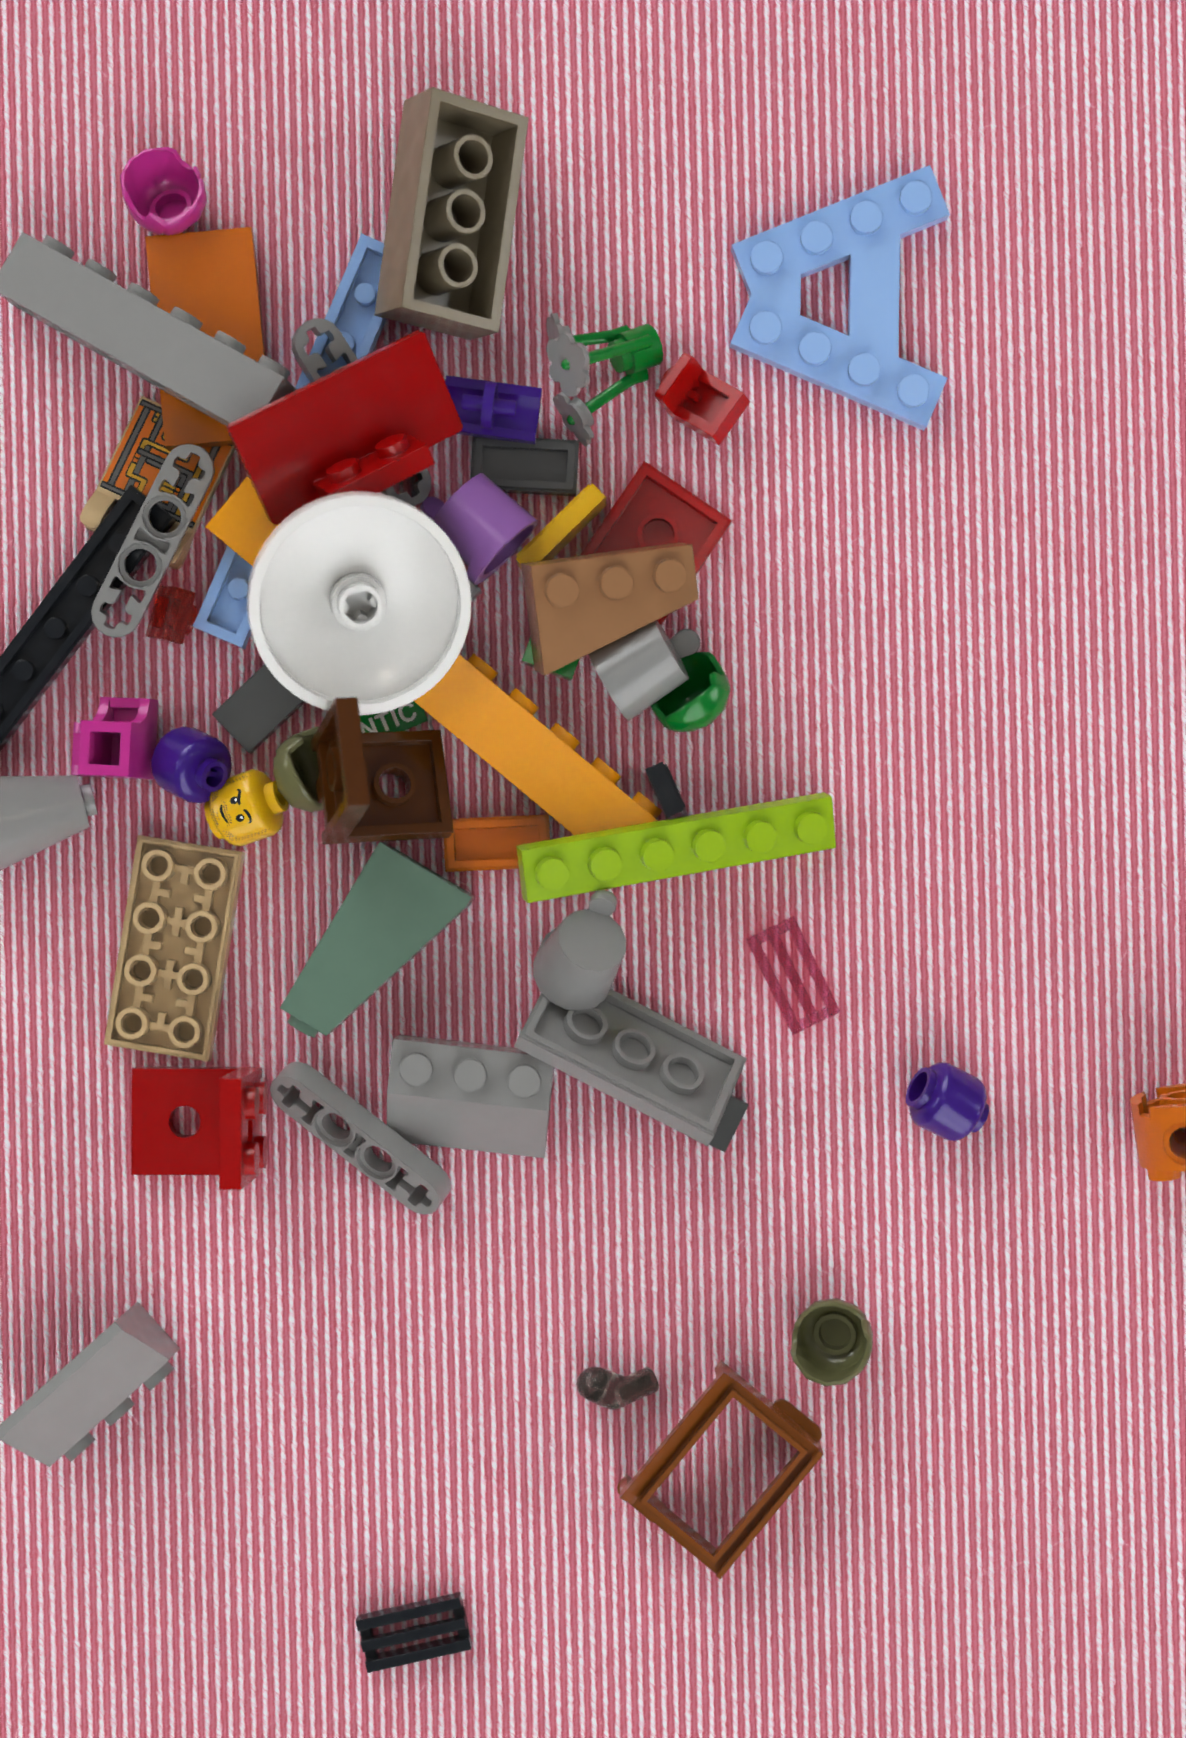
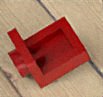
M683 353L676 364L664 373L660 386L655 392L656 399L673 419L717 445L722 443L750 403L742 391L703 370L697 360L687 353Z

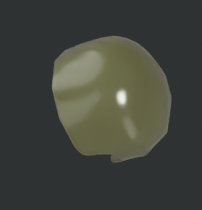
M313 727L289 737L277 748L276 756L273 759V774L278 791L292 807L311 813L323 810V803H318L316 781L319 777L317 752H312L311 740L319 727Z
M838 1298L815 1301L799 1315L794 1324L790 1351L792 1360L806 1379L823 1386L847 1384L861 1373L872 1353L873 1332L871 1323L866 1319V1315L852 1303Z

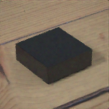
M660 762L645 769L665 818L672 819L688 816L686 806L667 764Z

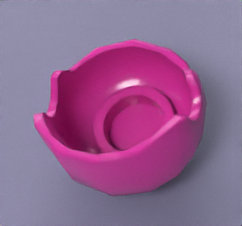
M173 148L145 149L130 158L120 174L122 195L130 215L140 226L157 235L165 234L169 236L182 233L199 220L207 203L204 181L201 179L198 168L188 165Z

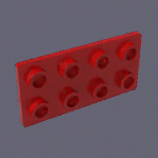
M419 330L229 423L227 426L230 438L268 520L274 525L280 524L297 509L325 496L353 491L380 493L435 465L429 447L461 432L463 429L462 422L427 336Z

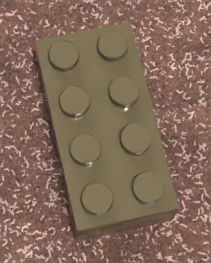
M434 87L404 101L374 316L467 340L499 333L529 117Z

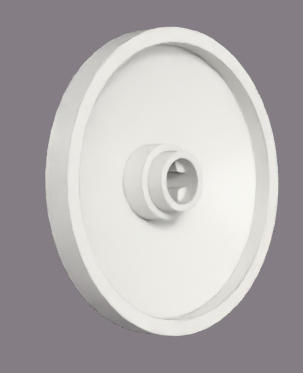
M353 491L337 493L312 501L297 509L274 529L260 549L252 567L247 591V613L252 637L262 660L273 676L287 690L303 701L327 711L335 698L357 697L359 715H370L391 711L411 703L432 689L445 676L457 659L467 636L471 617V590L467 571L455 545L429 516L413 505L392 496L373 492Z

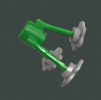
M551 313L546 321L549 339L546 350L548 358L552 363L549 373L552 380L560 383L562 389L559 394L553 397V402L562 415L566 427L571 432H574L581 444L588 446L591 444V439L594 438V433L590 428L594 424L592 413L631 386L647 381L649 379L647 369L660 365L663 361L662 344L656 330L650 324L633 329L624 325L608 331L572 335L568 325L562 326L560 324L558 313ZM609 343L608 347L593 350L590 352H588L585 347L588 345ZM609 359L615 371L618 373L626 372V376L586 403L577 397L573 400L570 399V397L577 396L581 388L588 386L590 382L588 373L590 364Z

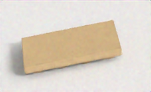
M138 835L104 1045L207 1062L212 1060L245 852Z

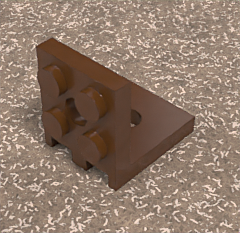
M335 698L311 740L312 752H317L319 777L316 781L318 803H323L325 829L321 834L322 844L449 838L454 831L441 730L362 733L358 698ZM386 774L398 776L406 786V795L401 798H391L385 795L380 788L379 778Z

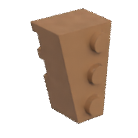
M677 542L521 563L534 669L543 676L699 599L692 544Z

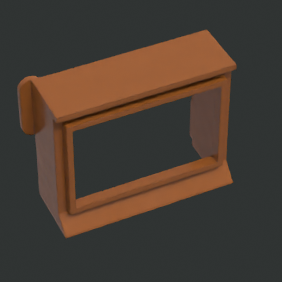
M722 1360L714 1368L716 1378L633 1478L626 1474L619 1481L617 1487L620 1499L628 1502L648 1520L658 1525L716 1573L719 1579L724 1576L824 1455L819 1442L822 1433L816 1423L786 1399H778L772 1403ZM734 1397L798 1451L722 1543L715 1548L669 1510L653 1494Z

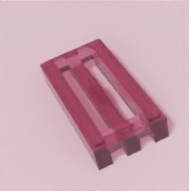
M794 916L745 939L792 1035L841 1012ZM789 931L825 1005L820 1010H815L779 936ZM768 940L806 1016L797 1020L761 947V944Z

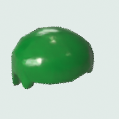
M695 652L692 655L680 658L689 679L651 705L657 719L665 728L674 732H692L712 724L726 709L731 690L730 683L719 662L710 652Z

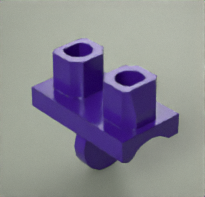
M446 375L445 383L463 425L462 431L457 434L535 444L542 388Z

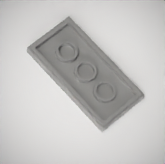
M610 989L607 998L598 1006L584 1011L563 1009L550 1002L541 993L514 1045L519 1050L706 1146L709 1145L716 1133L747 1060L743 1056Z

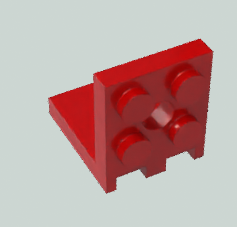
M262 1067L132 1068L131 1175H219V1190H242L262 1173V1168H266L268 1158L267 1137L260 1136L262 1131V1114H266L268 1106L267 1083L260 1082ZM189 1106L199 1114L200 1127L194 1135H183L174 1127L173 1115L178 1107Z

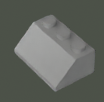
M398 1035L392 1042L387 1088V1125L412 1144L545 1158L555 1068L516 1047Z
M136 1302L0 1424V1441L49 1467L63 1455L70 1462L73 1461L95 1440L89 1433L90 1430L103 1419L110 1426L113 1425L135 1404L128 1396L142 1384L149 1390H152L174 1370V1367L168 1361L180 1348L143 1306Z

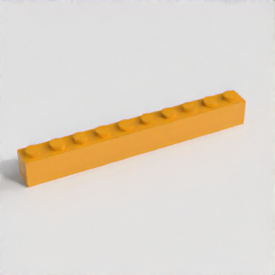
M246 477L205 527L253 566L266 539L278 525H274L268 520L249 477ZM475 653L468 660L459 654L445 676L432 689L414 700L415 703L573 835L658 821V816L663 812L639 791L631 799L618 788L616 783L621 779V776L599 757H596L590 764L574 750L580 742L557 722L549 730L533 715L538 711L539 707L518 689L514 688L509 695L492 682L498 673Z

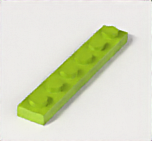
M822 792L516 845L522 898L527 903L833 849L836 848L832 796Z

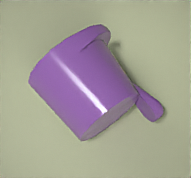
M479 473L467 481L445 503L439 498L427 497L420 505V510L429 516L455 545L462 560L468 566V579L474 585L480 584L495 573L522 546L538 524V520L483 473Z

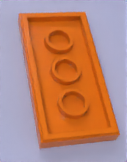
M252 227L187 232L169 236H145L150 292L160 300L157 307L168 313H171L174 306L181 308L201 321L203 325L200 331L213 338L218 330L228 334L246 347L243 354L256 362L259 361L262 355L266 356L255 240ZM160 389L164 441L168 451L183 444H194L202 448L234 445L227 431V426Z

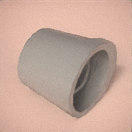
M656 620L590 653L589 657L611 699L622 715L630 721L689 679L680 658L697 652L700 647V638L695 631L683 629L669 639L662 626Z
M607 890L596 891L590 898L589 909L575 911L567 916L557 928L546 934L533 962V977L538 989L550 1002L563 1009L584 1011L595 1008L607 998L626 952V938L621 927L610 917L616 910L617 899L612 892Z

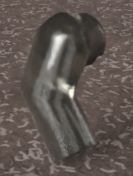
M589 1367L578 1376L576 1382L577 1391L582 1397L610 1410L620 1409L659 1390L657 1378L650 1367H645L627 1376H622L601 1367Z

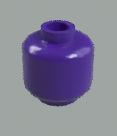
M183 726L169 731L160 739L154 749L151 760L152 775L160 787L187 802L200 804L209 801L211 792L218 791L224 786L232 770L231 755L221 741L196 728Z
M939 1062L929 1068L924 1067L914 1075L907 1088L906 1103L909 1106L910 1116L914 1123L945 1140L958 1141L965 1138L970 1132L979 1131L989 1114V1106L986 1103V1088L981 1080L950 1063Z

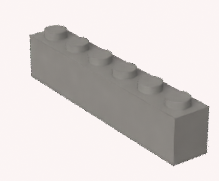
M22 232L0 269V296L14 307L225 426L297 390L287 380L291 372L278 362L265 355H262L258 362L243 354L246 347L233 337L219 330L214 338L200 331L203 323L188 312L174 306L171 313L157 307L160 300L151 292L133 282L130 283L128 289L114 283L117 276L92 259H88L84 266L72 259L74 251L51 236L46 235L44 240L40 242Z

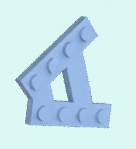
M926 166L732 244L731 252L750 298L729 348L924 431L947 381V377L899 357L900 239L947 221L950 215L931 166ZM849 260L848 335L800 315L801 279Z

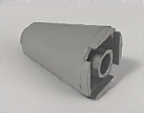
M77 775L0 776V871L89 828L88 816L98 814L91 784L79 785Z

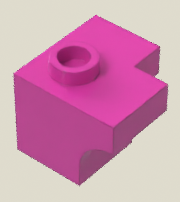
M100 697L98 711L91 721L81 720V722H74L71 775L154 780L151 760L156 747L158 700Z

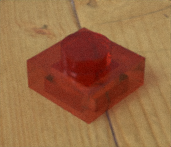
M159 585L145 637L183 645L184 638L192 632L193 624L197 617V608L193 605L196 593L179 587Z

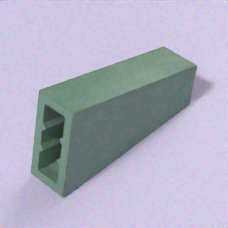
M379 842L282 1003L280 1009L291 1015L287 1022L300 1032L315 1038L318 1031L325 1036L332 1033L471 905L475 896L386 842Z

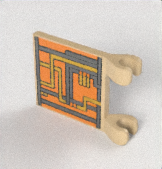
M141 396L97 489L87 501L80 514V521L88 530L92 532L97 530L130 485L135 486L145 495H148L166 457L171 452L165 447L161 404ZM234 445L203 447L214 461V477L169 567L180 569L183 566L193 537L236 450ZM192 453L188 459L179 457L176 460L175 467L181 470V476L176 486L173 487L165 480L161 491L178 495L190 506L194 494L183 491L191 478H198L200 480L203 478L205 471L198 466L201 457L195 453ZM169 501L158 502L157 504L177 519L169 532L176 530L181 521L178 507Z

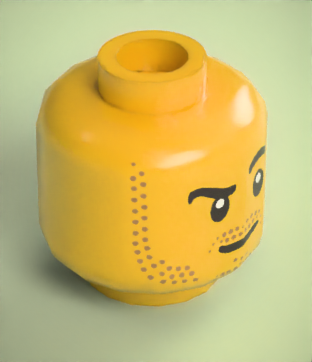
M251 769L229 777L221 789L211 792L209 801L205 802L204 810L207 823L213 834L218 839H225L229 844L240 847L273 836L281 830L284 820L283 812L288 810L289 803L278 791L276 781H271L262 771Z

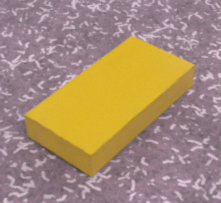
M593 483L591 485L588 484L516 555L518 567L522 570L521 563L553 559L607 506L606 496Z

